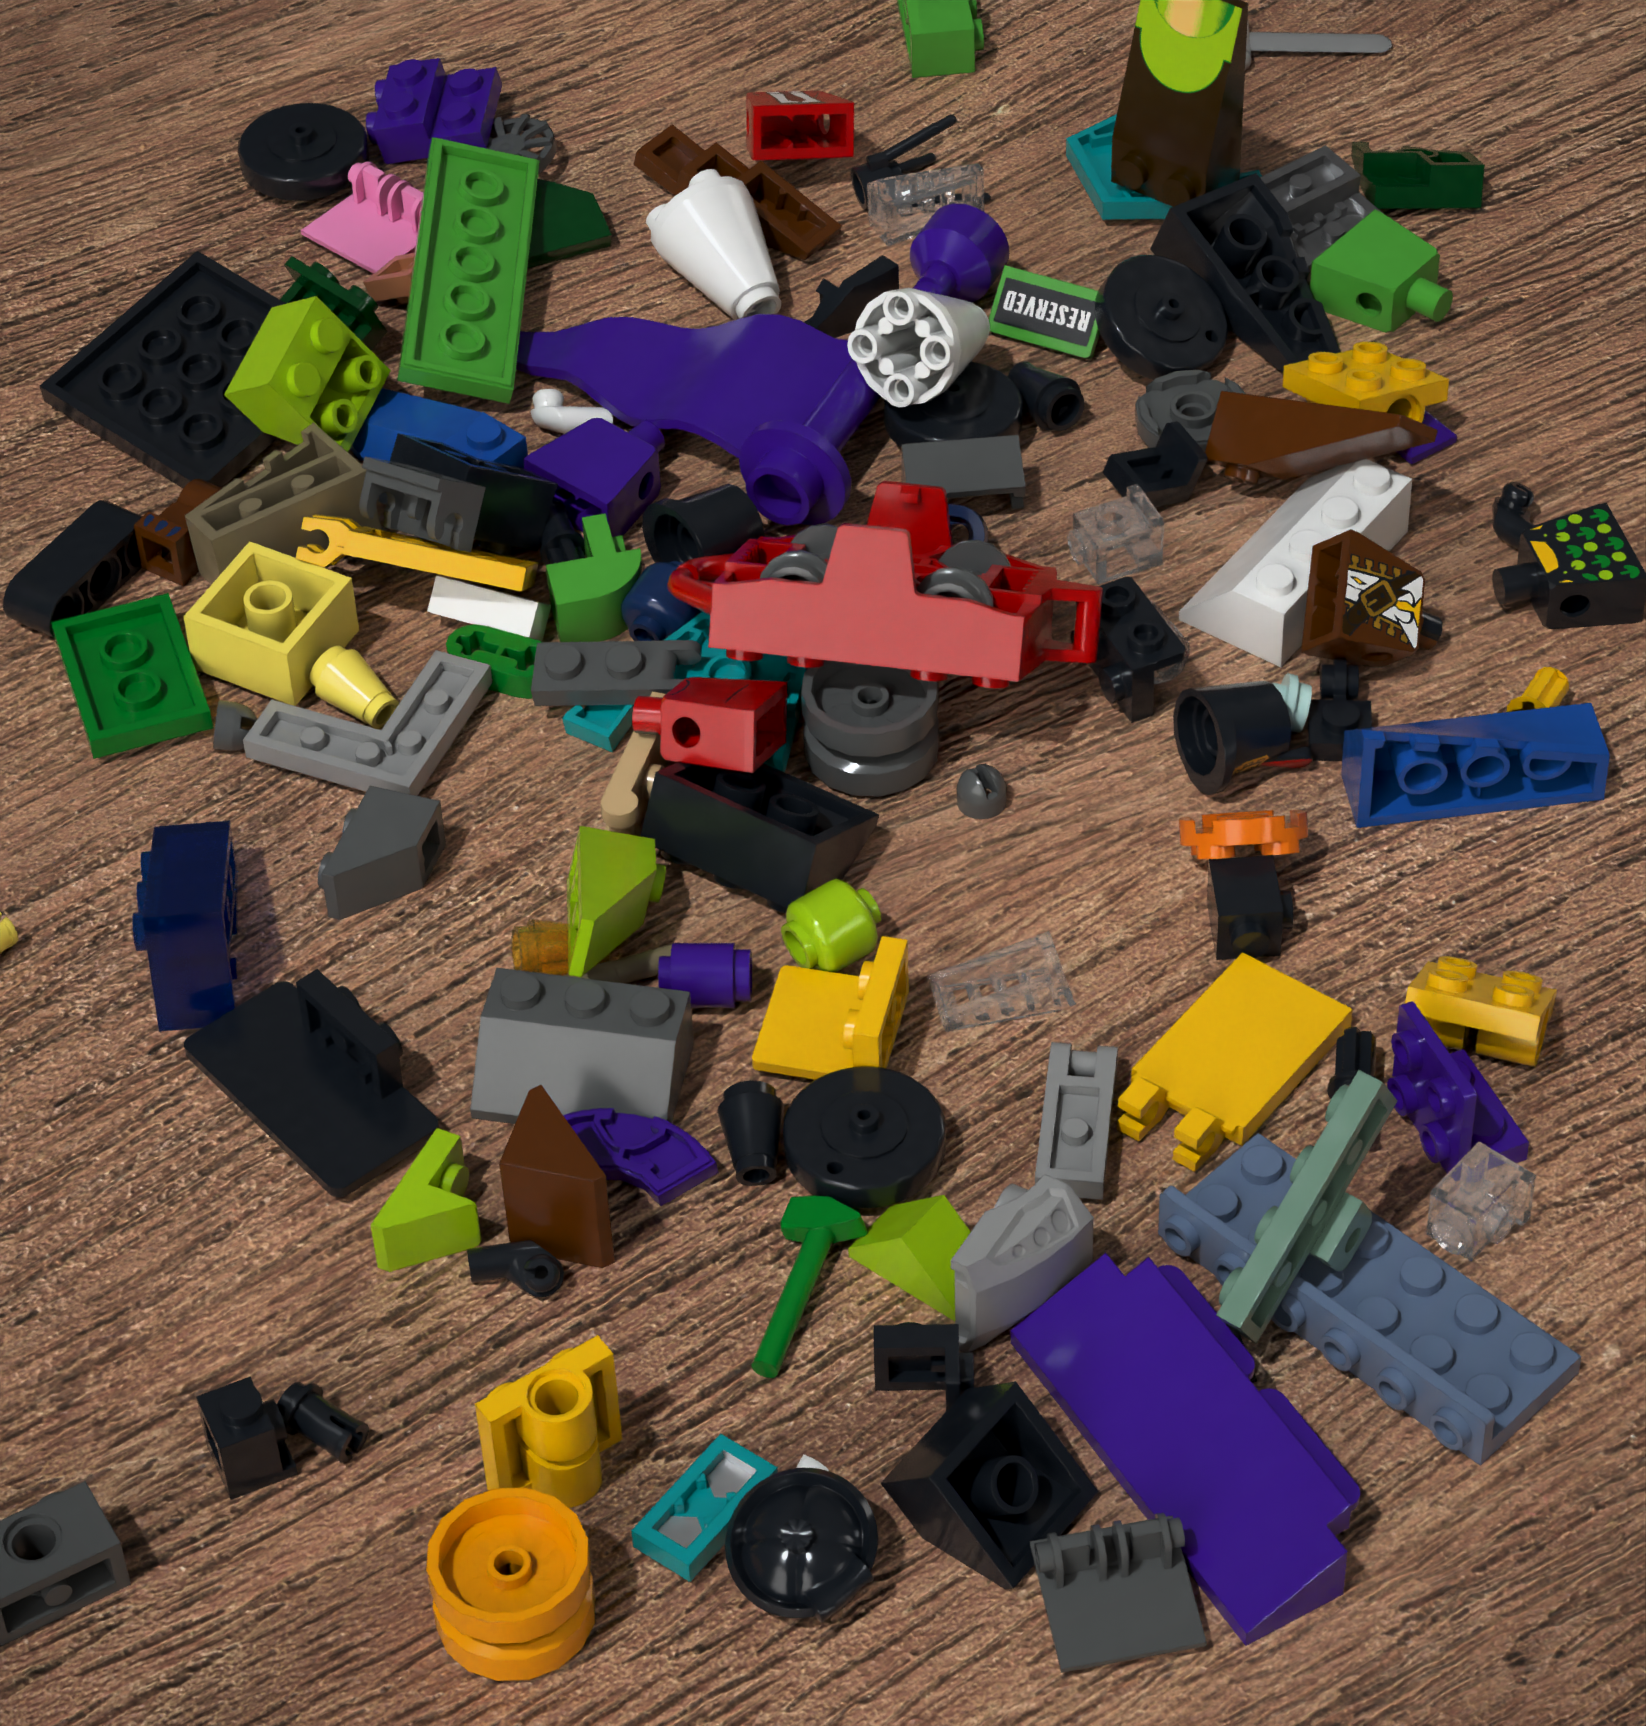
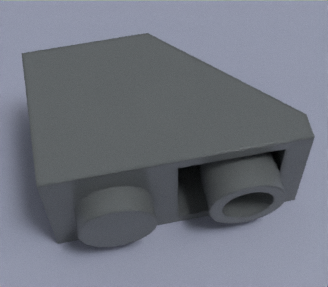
M369 786L358 808H352L347 813L343 824L342 837L333 853L327 852L320 863L318 886L324 890L328 917L341 920L423 889L446 846L441 803L439 800Z

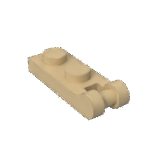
M652 691L650 697L663 698L665 694ZM633 731L601 798V814L603 822L606 824L604 830L641 836L639 826L648 807L655 772L666 768L669 760L662 758L660 753L661 735L641 734Z

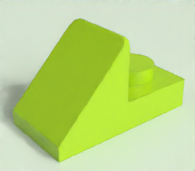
M436 1128L371 1223L377 1267L388 1272L396 1271L474 1248L482 1241L477 1205L474 1201L463 1197L469 1181V1169L464 1163L461 1136Z

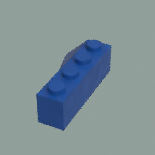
M1592 703L1345 730L1341 776L1356 827L1362 828L1604 800L1610 754Z

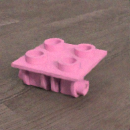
M369 161L364 163L358 162L352 165L348 172V180L352 183L353 194L301 230V235L374 274L395 256L415 252L423 192L394 174L385 176V172Z

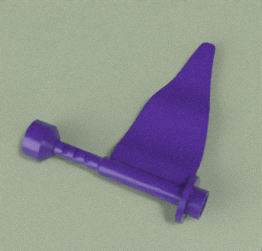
M957 203L939 208L915 237L910 247L911 266L918 278V282L913 289L968 302H975L982 298L1001 274L1004 265H1007L1009 260V244L1002 228L987 213L970 205ZM757 314L718 326L701 329L681 328L634 317H607L555 332L520 331L516 370L534 376L569 381L585 391L617 419L630 426L635 427L642 421H648L658 429L684 430L695 433L717 444L739 458L740 470L746 483L747 495L756 506L758 512L767 519L782 525H817L826 523L839 514L850 497L852 486L849 469L840 451L881 398L876 391L868 386L856 361L851 358L848 352V340L833 338L800 320L778 314Z

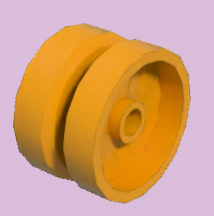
M526 1487L494 1488L464 1499L441 1518L428 1542L426 1571L429 1589L433 1597L436 1629L445 1650L467 1671L496 1681L531 1680L559 1669L583 1648L595 1624V1591L593 1576L590 1572L589 1541L576 1513L555 1496Z

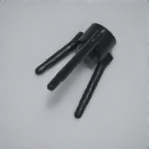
M952 114L885 151L867 156V163L852 167L851 181L861 207L866 210L879 206L882 215L901 209L943 207L948 204L957 203L966 205L985 204L990 202L991 196L986 192L910 197L897 196V193L905 191L903 175L934 163L936 155L928 153L899 164L894 159L953 126L957 121L956 117Z

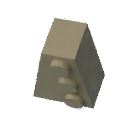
M312 423L301 431L303 442L283 456L282 452L273 451L263 459L265 469L245 484L244 480L236 478L185 515L200 575L212 585L249 541L295 558L298 546H307V544L311 543L318 544L322 548L327 549L329 537L324 531L319 529L314 531L301 529L303 517L305 516L312 517L318 514L351 518L362 527L381 529L378 511H376L373 519L363 517L360 512L359 502L367 469L362 468V464L315 423Z

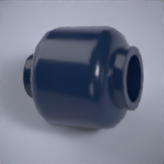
M657 562L647 566L622 601V618L634 641H662L702 612L678 600L668 590L669 576L682 562Z

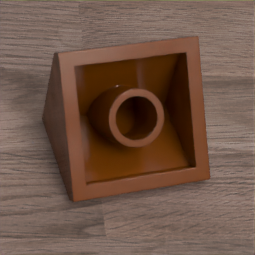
M539 1085L532 1088L526 1096L499 1162L509 1242L531 1240L558 1260L599 1268L607 1267L615 1263L606 1175L543 1086Z

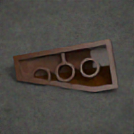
M1221 391L1205 453L1207 454L1208 461L1226 467L1223 477L1244 484L1258 485L1260 476L1285 480L1435 442L1438 430L1401 414Z

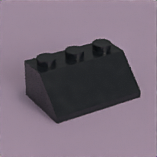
M678 762L655 772L641 837L655 839V848L661 850V854L665 859L677 864L694 865L713 874L715 881L719 884L733 889H746L767 899V904L773 909L786 913L788 905L792 901L834 879L843 880L877 826L879 814L765 763L755 772L750 773Z

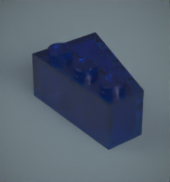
M230 820L154 827L151 851L141 852L142 881L137 882L138 912H133V936L136 951H147L159 1032L203 1028L237 1007L232 980L237 979L236 957L230 958L232 935L238 934V874Z

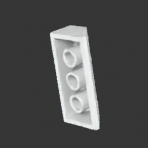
M1368 459L1340 465L1308 478L1179 611V620L1274 665L1282 667L1302 645L1312 546L1352 529L1390 551L1408 532L1412 478Z

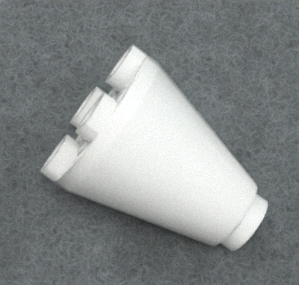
M706 169L691 179L688 188L675 195L668 203L657 206L649 213L646 218V224L651 230L650 240L661 258L731 318L737 320L757 314H777L781 308L779 285L754 200L741 180L731 176L721 177L717 170Z
M913 288L890 290L882 293L866 305L856 322L855 331L848 338V352L851 358L856 361L868 386L892 406L906 407L913 404L926 403L946 391L981 351L989 336L990 323L986 313L972 302Z

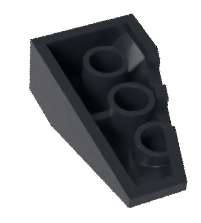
M1257 173L1170 208L1150 250L1154 255L1167 257L1186 265L1199 274L1212 287L1224 308L1229 330L1282 373L1284 372V365L1308 360V356L1312 353H1340L1324 307L1321 302L1313 298L1306 278L1310 270L1305 257H1298L1290 237L1294 228L1289 215Z

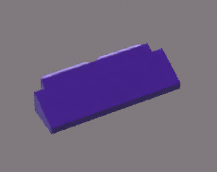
M1105 1253L1011 1329V1344L1147 1520L1155 1519V1514L1164 1512L1166 1517L1180 1518L1185 1537V1546L1181 1547L1187 1571L1240 1640L1247 1646L1344 1594L1348 1551L1335 1535L1349 1528L1351 1511L1358 1506L1360 1501V1488L1283 1393L1271 1388L1258 1391L1250 1379L1255 1371L1254 1358L1229 1327L1216 1316L1215 1310L1182 1270L1172 1265L1157 1267L1148 1257L1124 1276L1107 1253Z

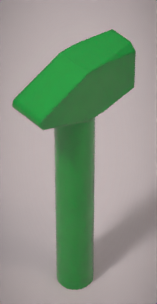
M829 1196L791 1197L781 1219L780 1229L785 1239L801 1242L802 1246L751 1364L754 1372L760 1376L775 1378L778 1375L831 1245L863 1237L868 1233L858 1211Z

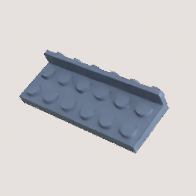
M1257 1133L1187 1194H1183L1173 1186H1169L1160 1194L1158 1235L1164 1239L1165 1243L1175 1253L1181 1256H1189L1214 1274L1223 1286L1227 1277L1235 1268H1244L1257 1245L1254 1241V1236L1259 1222L1272 1206H1280L1293 1184L1290 1182V1173L1296 1159ZM1371 1211V1226L1348 1266L1343 1271H1336L1309 1254L1271 1319L1281 1329L1287 1332H1295L1320 1350L1327 1361L1334 1367L1342 1371H1349L1369 1385L1388 1406L1396 1410L1405 1411L1426 1426L1445 1447L1451 1450H1459L1481 1466L1579 1374L1581 1356Z

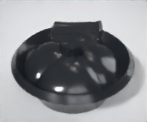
M794 1468L773 1474L748 1491L731 1516L725 1538V1554L729 1572L741 1593L754 1605L766 1612L788 1618L815 1616L818 1621L823 1623L830 1616L845 1608L864 1585L874 1581L871 1570L877 1554L878 1531L873 1511L863 1494L852 1483L835 1473L817 1468Z

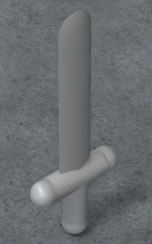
M1247 21L1245 70L1251 64V51L1383 53L1391 48L1392 42L1388 37L1380 34L1249 32V21Z

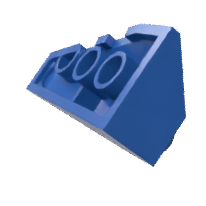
M384 388L378 394L350 448L360 461H364L365 456L390 461L396 437L399 433L442 442L479 459L524 468L523 459L528 456L526 437L484 412Z

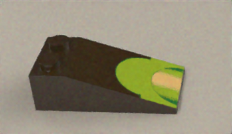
M1140 0L1112 136L1111 182L1174 207L1240 180L1248 21L1247 2L1242 0Z

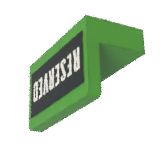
M1004 265L989 316L990 332L1084 359H1091L1100 335L1095 318V299L1098 290Z

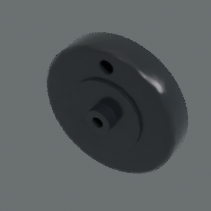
M300 103L271 110L258 117L246 127L238 142L240 168L246 182L255 190L282 200H314L335 194L352 184L348 180V172L352 165L358 162L364 163L369 161L367 134L362 123L349 112L326 104Z
M1138 255L1126 259L1113 269L1097 292L1095 318L1104 342L1123 364L1146 378L1154 380L1175 371L1202 370L1206 372L1225 347L1228 324L1221 301L1212 287L1199 274L1176 260L1158 255Z
M972 361L946 391L929 402L896 407L892 406L887 400H884L886 431L890 438L901 448L902 444L1019 435L1022 429L1023 397L1017 385L1000 371Z
M851 1067L823 1075L808 1084L797 1094L791 1102L784 1119L785 1158L795 1179L813 1195L829 1196L851 1208L888 1206L915 1195L936 1176L945 1156L946 1124L943 1110L938 1100L919 1081L904 1073L887 1068Z

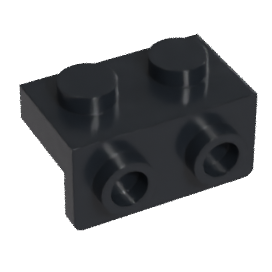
M1127 576L1099 586L1103 588L1097 662L1081 664H1089L1099 678V683L1106 699L1112 704L1117 702L1131 723L1154 715V671L1184 661L1185 646L1134 579ZM1073 630L1070 635L1071 643L1074 642L1075 630Z

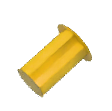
M1552 667L1539 669L1522 696L1510 701L1506 712L1559 706L1569 691L1567 677L1564 673Z

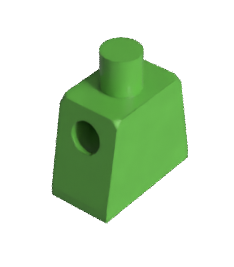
M1376 209L1312 261L1310 290L1313 298L1322 303L1326 313L1385 333L1394 332L1416 312L1435 322H1439L1446 316L1453 301L1452 291L1437 284L1440 259L1437 249Z

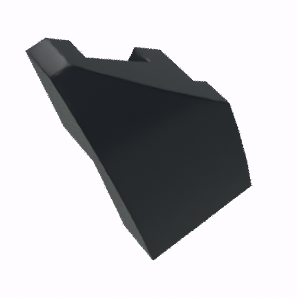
M882 255L843 280L840 287L823 278L816 290L820 294V304L814 315L804 323L833 338L855 331L858 318L870 301L886 291L899 289V265Z

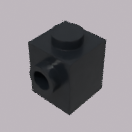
M1273 855L1209 859L1207 908L1216 960L1236 959L1242 952L1253 958L1281 956L1282 929L1293 928V902L1290 890H1279Z

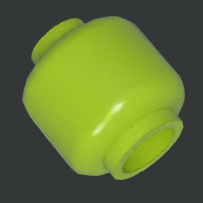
M834 879L792 901L788 905L786 912L787 923L781 927L782 938L790 955L800 967L836 973L875 950L878 940L876 924L881 922V912L876 901L866 889L861 888L856 891L847 882Z

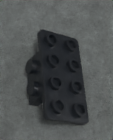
M316 969L296 982L297 988L286 981L273 984L187 1037L184 1042V1048L187 1058L333 1197H345L425 1146L436 1128H439L437 1117L403 1087L399 1059L403 1055V1049L395 1032L386 1023L380 1022L377 1024L361 1009L358 1000L347 987H336Z

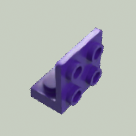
M1413 1001L1399 1005L1397 1032L1392 1035L1391 1039L1394 1052L1393 1074L1388 1079L1387 1088L1397 1100L1394 1106L1397 1113L1401 1116L1407 1115L1418 1130L1423 1150L1429 1160L1435 1164L1440 1163L1454 1185L1527 1160L1529 1141L1466 1051L1461 1049L1449 1053Z

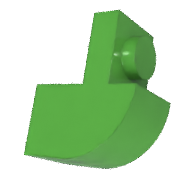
M605 513L582 517L586 558L546 565L551 613L559 642H600L611 639L628 630L622 618L621 604L643 572L641 550L638 548L626 551L622 535L612 537Z

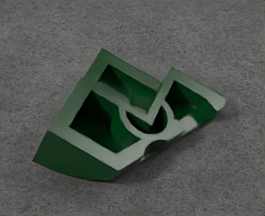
M1352 142L1351 157L1355 171L1361 175L1360 187L1367 200L1378 209L1481 208L1485 165L1470 152L1429 150L1410 146H1403L1396 151H1372L1369 148V142Z

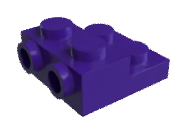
M440 58L422 61L409 59L397 65H390L386 79L377 80L375 83V97L378 110L368 112L366 115V130L369 140L372 144H378L385 164L428 158L432 137L487 149L502 88V81L497 68L480 70L469 68L446 75Z

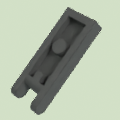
M693 640L537 643L531 686L534 705H634L638 696H650L652 691L667 694L684 680L675 679L676 665H694L699 663L702 655V646Z

